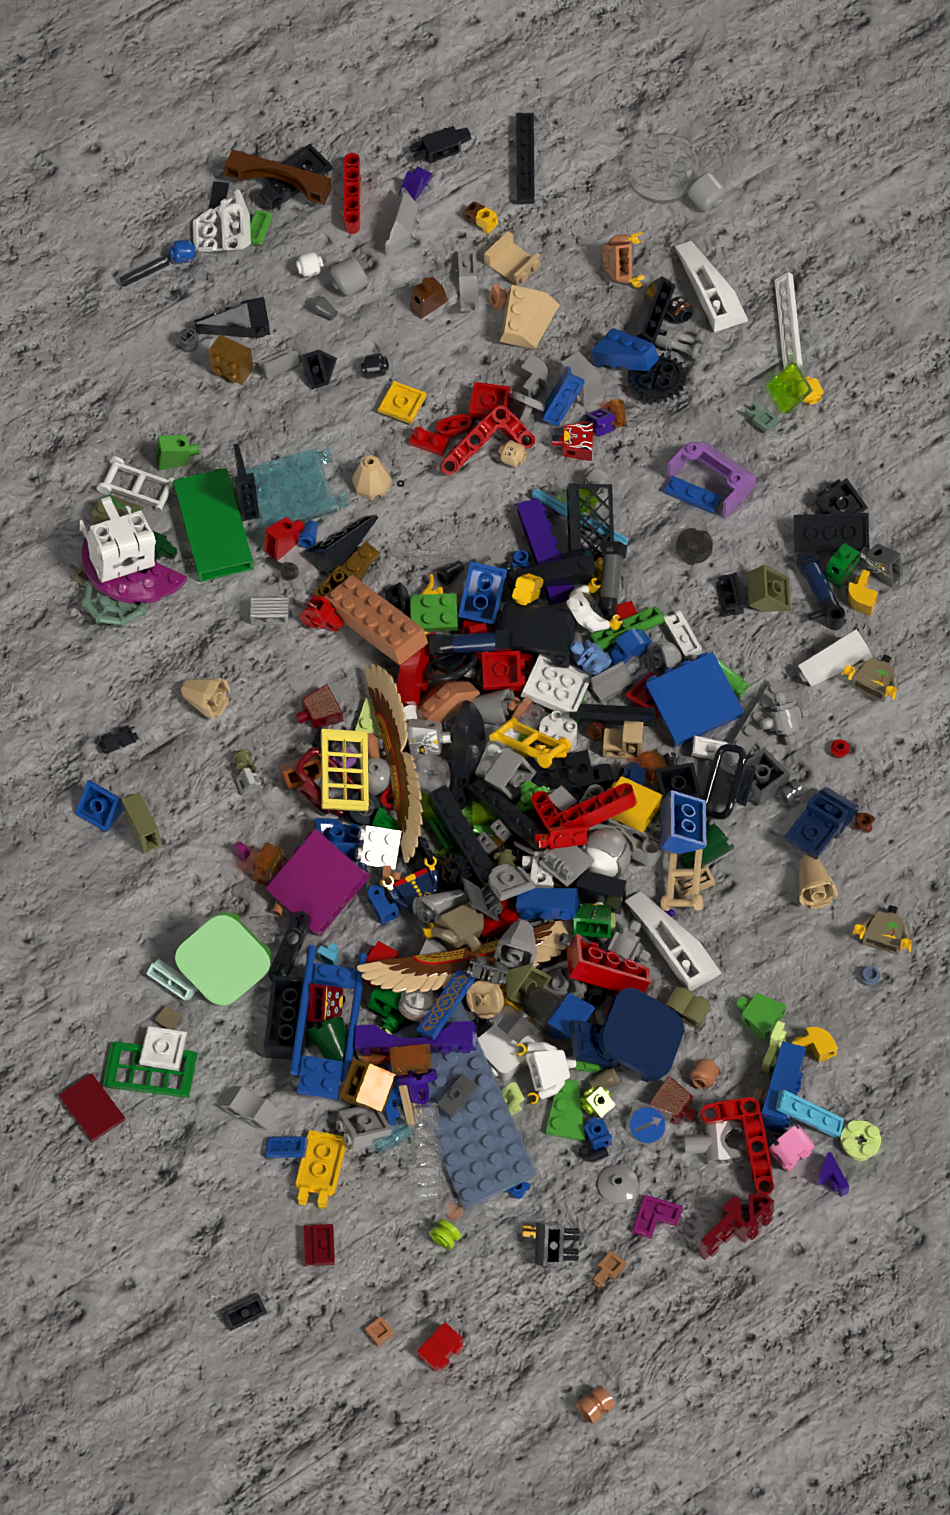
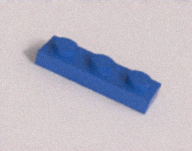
M671 476L664 489V494L711 514L716 512L722 501V496L675 476Z

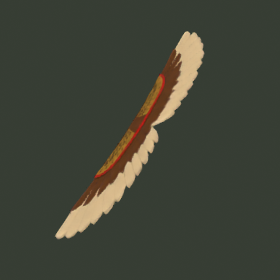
M371 664V668L366 666L364 670L390 769L398 831H401L400 843L405 863H408L410 857L414 856L415 847H418V836H421L420 825L423 824L421 816L423 810L419 799H422L419 790L420 783L417 780L419 776L414 770L416 766L413 762V756L402 752L407 742L408 732L407 722H405L406 716L403 712V703H401L400 694L397 693L396 683H393V678L391 675H388L386 669H382L379 665Z
M574 919L552 921L533 928L537 951L533 963L534 967L538 966L539 963L537 962L550 961V957L561 954L560 950L566 947L559 944V937L562 933L574 934ZM500 939L483 943L475 951H472L470 947L433 954L385 959L358 965L357 970L364 973L362 978L372 980L370 982L372 985H381V989L393 988V992L405 990L406 993H410L420 989L419 992H426L430 989L431 991L437 990L441 986L445 989L457 970L467 972L468 966H473L469 961L470 957L474 958L477 955L486 958V962L494 963V961L500 962L499 958L496 960L494 957ZM486 969L485 974L489 975L490 970Z

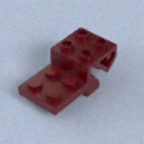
M766 1193L749 1194L748 1204H741L740 1198L734 1196L722 1207L721 1221L700 1240L699 1255L704 1260L709 1256L713 1257L719 1251V1246L723 1242H729L734 1234L744 1243L749 1239L753 1240L759 1234V1229L763 1225L766 1227L773 1220L775 1201Z

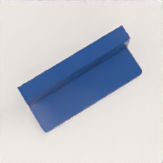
M567 366L545 402L546 408L544 412L542 411V419L556 426L560 425L585 383L584 379L571 373V367Z

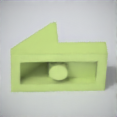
M510 1083L501 1092L511 1115L522 1110L520 1103L525 1099L517 1083Z

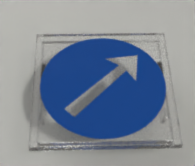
M635 1099L623 1137L661 1151L673 1113Z

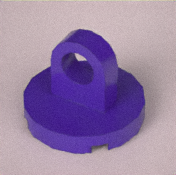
M422 1068L418 1072L415 1071V1073L411 1070L405 1071L398 1075V1084L409 1085L410 1097L414 1104H425L429 1099L428 1082L438 1078L437 1071L431 1068Z

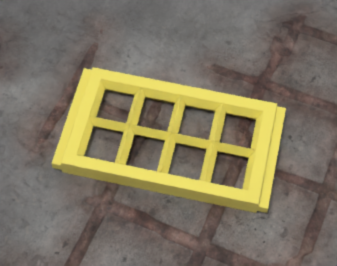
M321 729L322 809L368 812L367 732ZM328 740L342 741V752L328 751ZM346 741L360 742V753H346ZM328 756H343V768L328 767ZM346 757L361 758V769L346 768ZM328 771L343 772V784L329 783ZM347 772L361 773V785L347 784ZM329 787L343 788V799L329 798ZM347 788L361 789V800H347Z

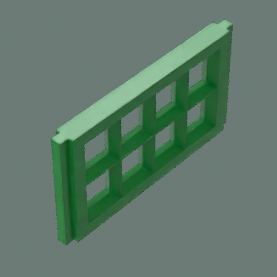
M117 1041L111 1042L103 1087L190 1098L198 1052L184 1050L182 1058H185L183 1072L173 1071L170 1069H157L151 1066H136L138 1053L142 1052L143 1045ZM121 1050L134 1052L132 1065L119 1064ZM118 1067L131 1069L128 1083L115 1081ZM135 1070L148 1071L145 1085L133 1083ZM152 1072L165 1073L162 1087L150 1085ZM169 1074L182 1075L180 1089L167 1088Z

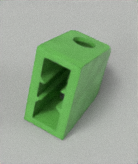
M185 435L158 436L155 456L159 471L185 466L189 462L190 455H199V445L189 444L188 438Z
M759 993L751 1001L741 996L736 1003V1006L743 1010L741 1022L764 1042L774 1030L777 1021H780L786 1012L785 1004Z

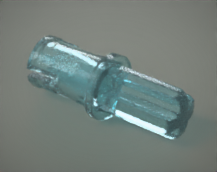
M406 1124L377 1142L375 1148L378 1153H382L394 1145L399 1146L400 1142L413 1136L414 1133L411 1127Z

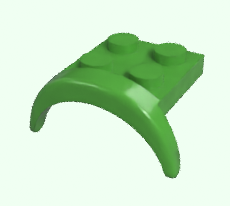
M457 593L411 594L410 619L420 625L424 632L458 630Z

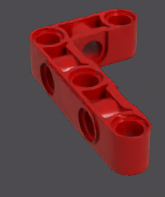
M497 406L487 416L482 418L441 461L439 470L444 475L455 473L498 429L510 440L523 445L522 437L527 436L530 443L524 447L525 449H529L535 444V437L505 406ZM497 410H501L504 413L503 419L496 417ZM471 436H476L478 438V444L476 446L471 444ZM446 462L452 463V471L449 472L445 469L444 465Z
M753 1097L705 1105L701 1111V1120L707 1125L723 1124L725 1121L737 1119L743 1123L748 1161L751 1165L755 1192L766 1193L768 1196L771 1195L774 1189L772 1167L758 1101ZM747 1103L753 1104L755 1111L747 1112L744 1105ZM706 1110H713L715 1117L708 1119L705 1117L704 1112ZM753 1143H760L762 1151H753L751 1145ZM762 1182L767 1183L770 1190L762 1192L759 1189V1184Z

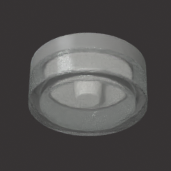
M420 989L410 993H406L405 990L402 991L399 1011L403 1016L412 1021L422 1022L439 998L437 991H431V989L426 992H419Z

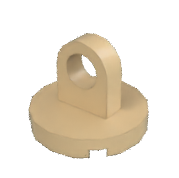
M480 979L473 982L466 993L467 1004L472 1012L478 1014L476 1016L489 1019L502 1011L504 1005L502 989L498 984L491 982V980L488 982L487 979Z

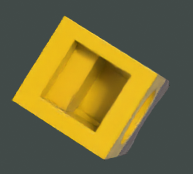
M471 202L462 212L466 220L478 225L487 234L498 225L497 213L477 202Z

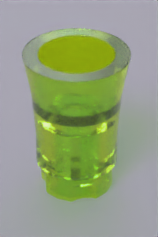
M471 802V826L473 824L492 825L498 820L496 816L479 802Z

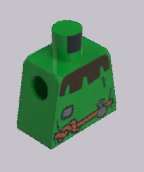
M843 543L828 562L825 574L828 582L840 589L860 565V553L848 544Z

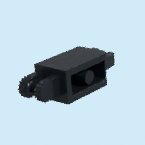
M454 126L443 128L440 131L421 137V141L410 145L409 150L412 153L415 152L413 157L416 161L427 158L429 163H433L458 154L461 150V144L471 140V133L467 127L457 130Z

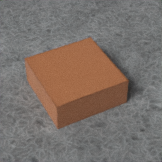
M379 1317L365 1328V1332L377 1346L394 1335V1331L382 1317Z

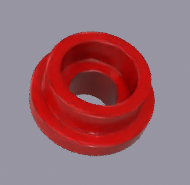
M837 739L832 742L830 750L835 757L843 758L849 753L850 746L845 740Z

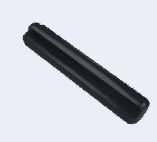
M163 256L120 277V282L123 287H126L169 266V260L166 256Z

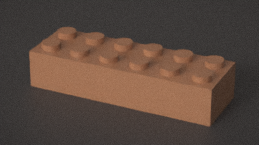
M353 575L324 596L335 609L333 613L340 616L347 626L398 665L403 664L428 644L424 629Z

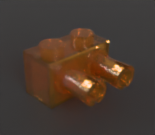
M430 1044L389 1048L391 1072H396V1076L408 1075L410 1070H416V1074L428 1073V1069L432 1068Z

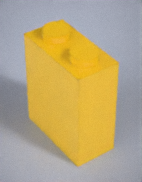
M621 776L617 782L612 784L610 789L623 783L631 784L637 798V804L633 808L612 817V819L644 833L660 809L663 795Z

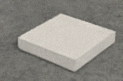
M148 1026L139 1061L140 1065L179 1071L187 1032Z

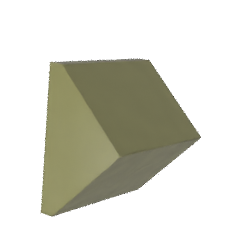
M530 964L510 969L509 973H506L507 998L531 1009L552 976Z

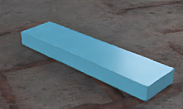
M779 1090L776 1110L834 1138L841 1137L844 1118L786 1090Z

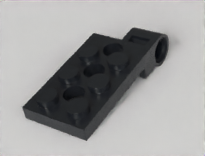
M308 144L281 163L302 170H309L319 175H325L332 170V165L311 144ZM305 164L312 165L310 168L303 167V165ZM262 178L266 186L261 189L259 197L271 209H276L300 191L282 180ZM284 183V186L277 187L276 184Z
M588 750L567 754L565 758H553L552 764L548 768L541 767L538 762L529 763L536 771L531 781L537 787L545 786L553 790L562 785L567 790L571 786H578L583 790L588 789L593 784H597L605 790L608 787L611 788L615 782L612 766L610 764L592 766ZM580 767L588 768L585 773H578ZM562 771L569 772L566 778L559 777ZM549 776L550 780L543 783L540 781L541 777Z

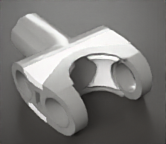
M725 1121L723 1124H705V1135L684 1136L685 1154L707 1153V1163L709 1165H729L745 1160L744 1151L730 1148L725 1142L727 1138L734 1136V1134L743 1132V1125L739 1122Z

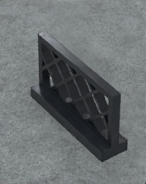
M239 443L233 444L237 469L235 482L242 522L260 518L254 474L246 473Z
M568 483L566 486L568 551L581 549V546L586 542L594 549L592 553L595 551L598 553L593 554L594 559L599 557L604 559V555L597 548L602 544V541H607L608 537L610 541H614L612 484ZM579 489H587L591 496L584 501L579 496ZM599 489H608V497L604 501L596 494ZM592 496L601 503L595 510L587 504ZM584 505L592 512L586 520L580 515V509ZM602 505L609 510V515L605 519L596 512ZM593 514L602 521L596 528L588 522ZM603 523L609 528V534L605 538L597 531ZM584 524L593 531L587 538L580 533V528ZM594 533L602 539L597 547L588 540Z
M582 703L580 704L579 711L570 712L569 718H580V723L598 721L602 724L624 725V721L644 722L643 726L655 727L656 707Z

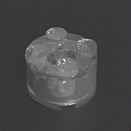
M426 755L415 762L416 769L414 770L419 776L417 780L420 783V792L429 794V792L441 786H447L450 780V769L448 763L442 758L435 755ZM429 771L432 772L431 775L434 776L430 780L428 779V775H425Z

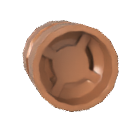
M600 1385L590 1392V1397L584 1396L576 1403L579 1412L592 1425L602 1418V1413L607 1414L616 1406L609 1393Z

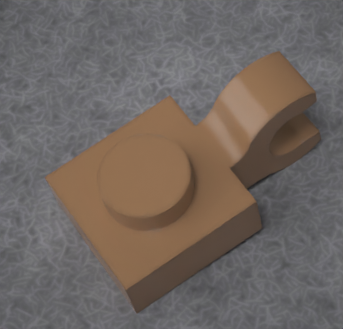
M610 1251L598 1264V1269L601 1271L593 1278L595 1280L593 1284L600 1288L608 1277L614 1280L626 1267L627 1263Z

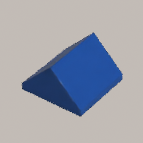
M88 780L75 814L107 832L124 810L120 797Z
M569 993L547 1022L549 1036L551 1038L571 1039L569 1022L572 1020L586 1022L595 1008Z

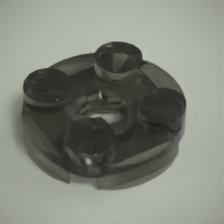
M689 528L679 534L676 541V552L688 565L702 563L712 555L713 540L708 532ZM691 543L698 544L699 546L696 549L691 548Z

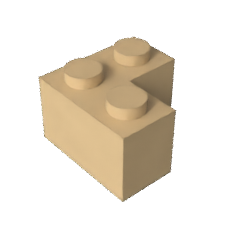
M624 721L623 730L616 727L605 728L603 757L641 760L644 722Z

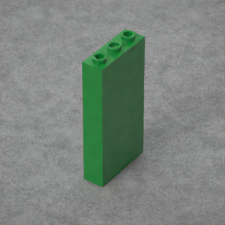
M215 469L211 472L198 473L194 476L173 480L199 582L253 570V559L228 469Z

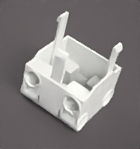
M108 496L102 498L101 502L110 520L90 526L88 532L83 521L80 520V531H83L88 541L90 560L101 583L155 566L154 552L156 540L142 511L131 513V508L126 506L125 512L127 515L119 517L111 497Z

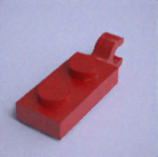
M583 823L548 828V834L535 835L534 842L538 843L539 848L548 846L549 849L585 845L587 843V826Z

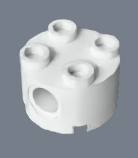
M553 711L543 718L539 726V732L557 740L561 737L567 738L571 742V749L567 754L572 752L577 744V724L573 718H569V715L560 711ZM540 741V745H546V749L554 748Z

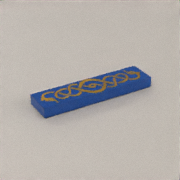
M457 970L417 1028L418 1035L435 1040L476 978L470 977V974H466L467 972Z

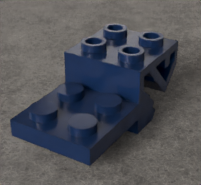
M824 787L818 794H814L808 802L805 811L785 835L784 840L813 858L818 859L832 839L839 838L858 813L859 806L832 789Z
M579 1020L569 1022L574 1059L599 1064V1068L604 1070L612 1067L614 1070L618 1068L617 1061L611 1058L607 1061L602 1057L603 1052L599 1047V1043L596 1042V1036L601 1032L602 1025Z

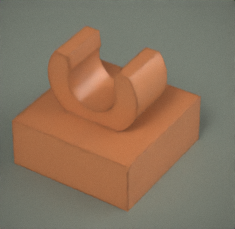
M499 284L493 285L488 295L494 310L502 309L503 304L506 303L509 291L508 289L502 290Z
M514 697L507 707L515 711L512 717L516 718L518 722L525 715L533 701L528 697L523 701Z
M383 865L382 880L385 881L386 885L389 884L387 876H391L394 882L401 880V873H392L391 866Z

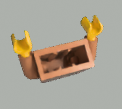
M642 232L634 233L632 236L630 234L615 235L608 243L603 244L601 250L603 269L610 274L615 282L632 283L636 288L644 285V283L639 281L645 278L644 275L640 274L632 278V244L630 243V241L634 244L643 242L644 240L640 241L638 239V235H642Z

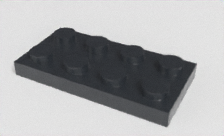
M869 513L793 515L794 553L808 552L814 549L816 552H836L843 543L848 544L857 551H861L864 547L870 549Z

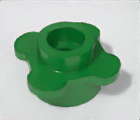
M390 1016L380 1019L382 1029L386 1028L393 1034L397 1032L396 1029L399 1023Z

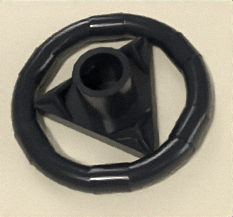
M474 652L438 656L425 667L424 676L434 682L457 680L476 665L477 655ZM469 657L470 661L465 666L459 668ZM435 668L445 674H432V669Z

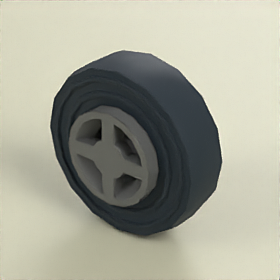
M361 792L353 794L348 800H361ZM369 793L368 812L363 811L362 813V811L346 810L349 820L359 826L370 825L373 823L376 813L380 808L379 801L373 794Z

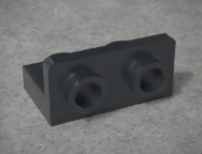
M418 836V847H415L414 856L410 857L409 862L406 863L412 874L424 868L428 871L429 867L425 865L424 859L427 858V863L431 865L433 863L432 856L436 858L435 854L430 853L428 850L429 844L425 837ZM399 846L398 851L400 852V854H401V856H402V858H403L402 848H401V846Z

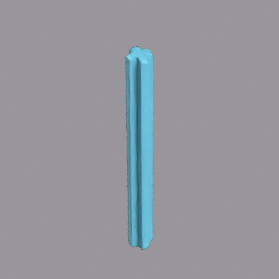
M538 488L533 491V499L539 498L540 503L567 517V504ZM580 512V515H581L585 520L589 517V516H587V515H585V514H583V513ZM592 518L588 520L594 528L600 524ZM586 524L583 525L584 527L591 530ZM603 524L597 529L604 538L609 534V528ZM614 531V541H620L627 545L628 538Z

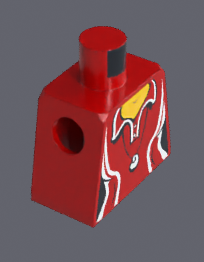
M593 422L564 425L563 435H552V446H563L564 457L592 461Z

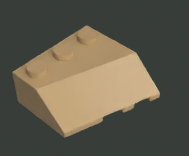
M511 285L506 298L500 342L535 350L560 304L546 292Z

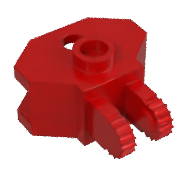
M313 595L307 601V607L299 616L305 625L321 630L325 627L336 632L344 624L343 619L333 613L335 609L331 606L329 600L323 596Z

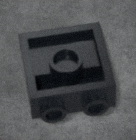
M847 478L843 481L840 479L836 480L830 485L832 487L830 490L824 489L816 495L818 498L814 501L823 514L862 513L868 509Z

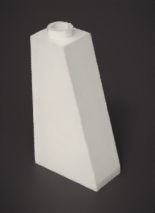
M856 629L798 665L801 670L798 674L804 683L808 681L812 687L842 673L846 665L853 667L873 658Z

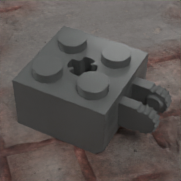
M765 747L746 761L745 765L756 769L748 800L752 798L759 806L778 793L779 788L789 784L790 773Z

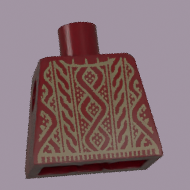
M328 684L303 698V711L295 714L299 724L309 720L314 729L344 721L343 712Z
M670 1076L666 1078L648 1105L649 1108L659 1111L665 1121L678 1125L683 1117L693 1122L699 1113L690 1107L693 1102V1096Z

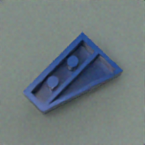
M612 328L591 350L596 367L609 365L611 368L616 369L618 366L627 367L628 370L649 371L659 360L653 343Z

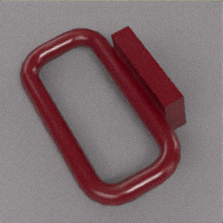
M311 748L305 752L296 764V773L304 782L296 790L325 816L332 809H322L321 788L303 769L312 756L317 755L321 758V749ZM328 756L329 767L341 768L330 756ZM335 772L343 780V772ZM347 774V784H357ZM352 788L355 793L361 792V789ZM333 810L341 817H348L346 810Z

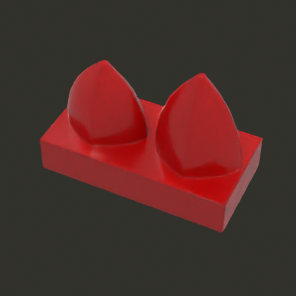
M421 426L415 427L409 439L410 446L440 456L444 455L450 442V438L424 430Z

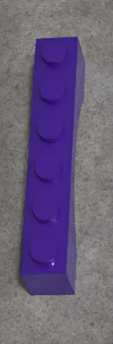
M474 1021L453 1022L441 1030L435 1040L427 1037H398L383 1031L376 1025H356L355 1049L358 1054L365 1057L372 1056V1054L390 1056L392 1053L411 1055L416 1052L424 1055L431 1054V1052L449 1054L451 1051L470 1053V1051H475L477 1047V1027Z

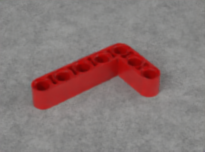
M629 783L620 784L560 813L557 812L546 792L537 791L531 797L535 812L547 833L548 828L583 823L588 829L633 808L637 804L633 786Z

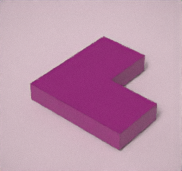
M644 1194L632 1233L652 1239L657 1221L677 1227L683 1206Z

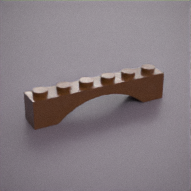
M232 149L224 165L225 176L240 181L260 177L282 180L296 187L304 194L307 200L322 205L325 204L332 190L331 178L325 175L281 164L277 161L264 159L243 151Z

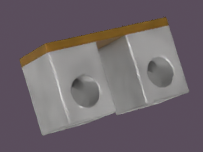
M500 819L490 826L496 835L490 838L483 832L477 837L483 849L489 855L513 836Z

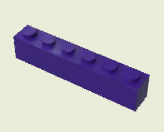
M539 498L517 503V514L535 564L562 554L556 548V537L550 532L552 530L549 519L546 520L545 518L546 509L544 504H540ZM573 585L544 587L549 604L553 605L569 600L570 593L574 588Z

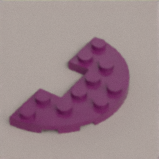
M86 537L82 546L84 572L97 590L112 599L133 604L134 601L156 602L168 594L172 595L177 592L187 581V576L155 562V566L150 567L146 574L137 571L101 583L90 560L88 541Z

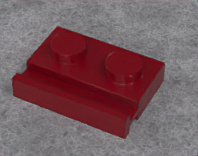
M333 1224L304 1225L306 1267H309V1265H335Z

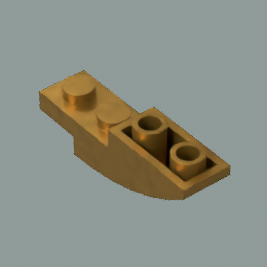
M365 541L342 567L338 566L314 591V594L326 596L351 575L361 580L369 571L368 567L380 555L379 551Z

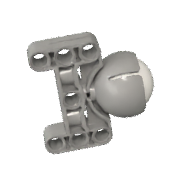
M597 784L589 786L578 804L605 792L604 788ZM661 815L655 824L650 822L644 833L609 818L590 827L591 832L587 834V843L579 845V848L594 860V863L586 869L587 871L619 879L627 871L631 857L646 866H653L657 863L664 851L661 849Z

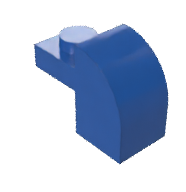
M633 629L616 639L617 644L608 654L615 665L620 662L626 664L633 656L641 657L648 650V645L652 641L643 630Z

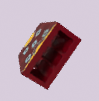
M310 983L308 1021L323 1023L329 1019L341 1016L342 1005L346 1001L343 995V988Z

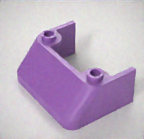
M689 442L668 462L667 479L670 480L671 476H675L689 460L697 459L727 479V485L733 489V492L723 501L722 517L726 519L755 487L756 477L752 472L707 442Z

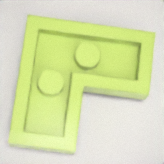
M777 1021L770 1037V1045L762 1062L761 1070L766 1073L770 1072L771 1067L775 1068L778 1050L781 1049L782 1042H786L787 1032L784 1031L785 1023Z

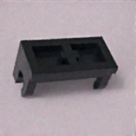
M737 572L718 577L719 582H716V588L723 617L744 614V601Z

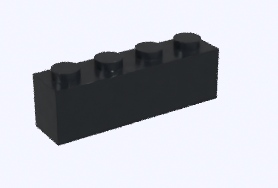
M663 276L649 284L630 334L653 344L656 341L676 287Z

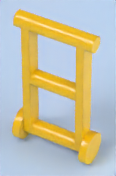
M514 717L489 735L491 741L497 740L536 758L538 764L543 768L551 766L552 759L560 752L566 753L571 749V742L567 738L554 739L517 722V719ZM512 728L528 735V737L520 742L504 735V733ZM535 740H539L554 748L548 753H544L529 745Z

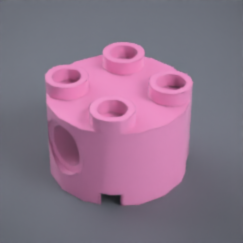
M798 1124L783 1134L777 1140L778 1144L776 1146L772 1144L768 1150L781 1167L789 1172L797 1165L800 1157L803 1160L806 1159L816 1146Z

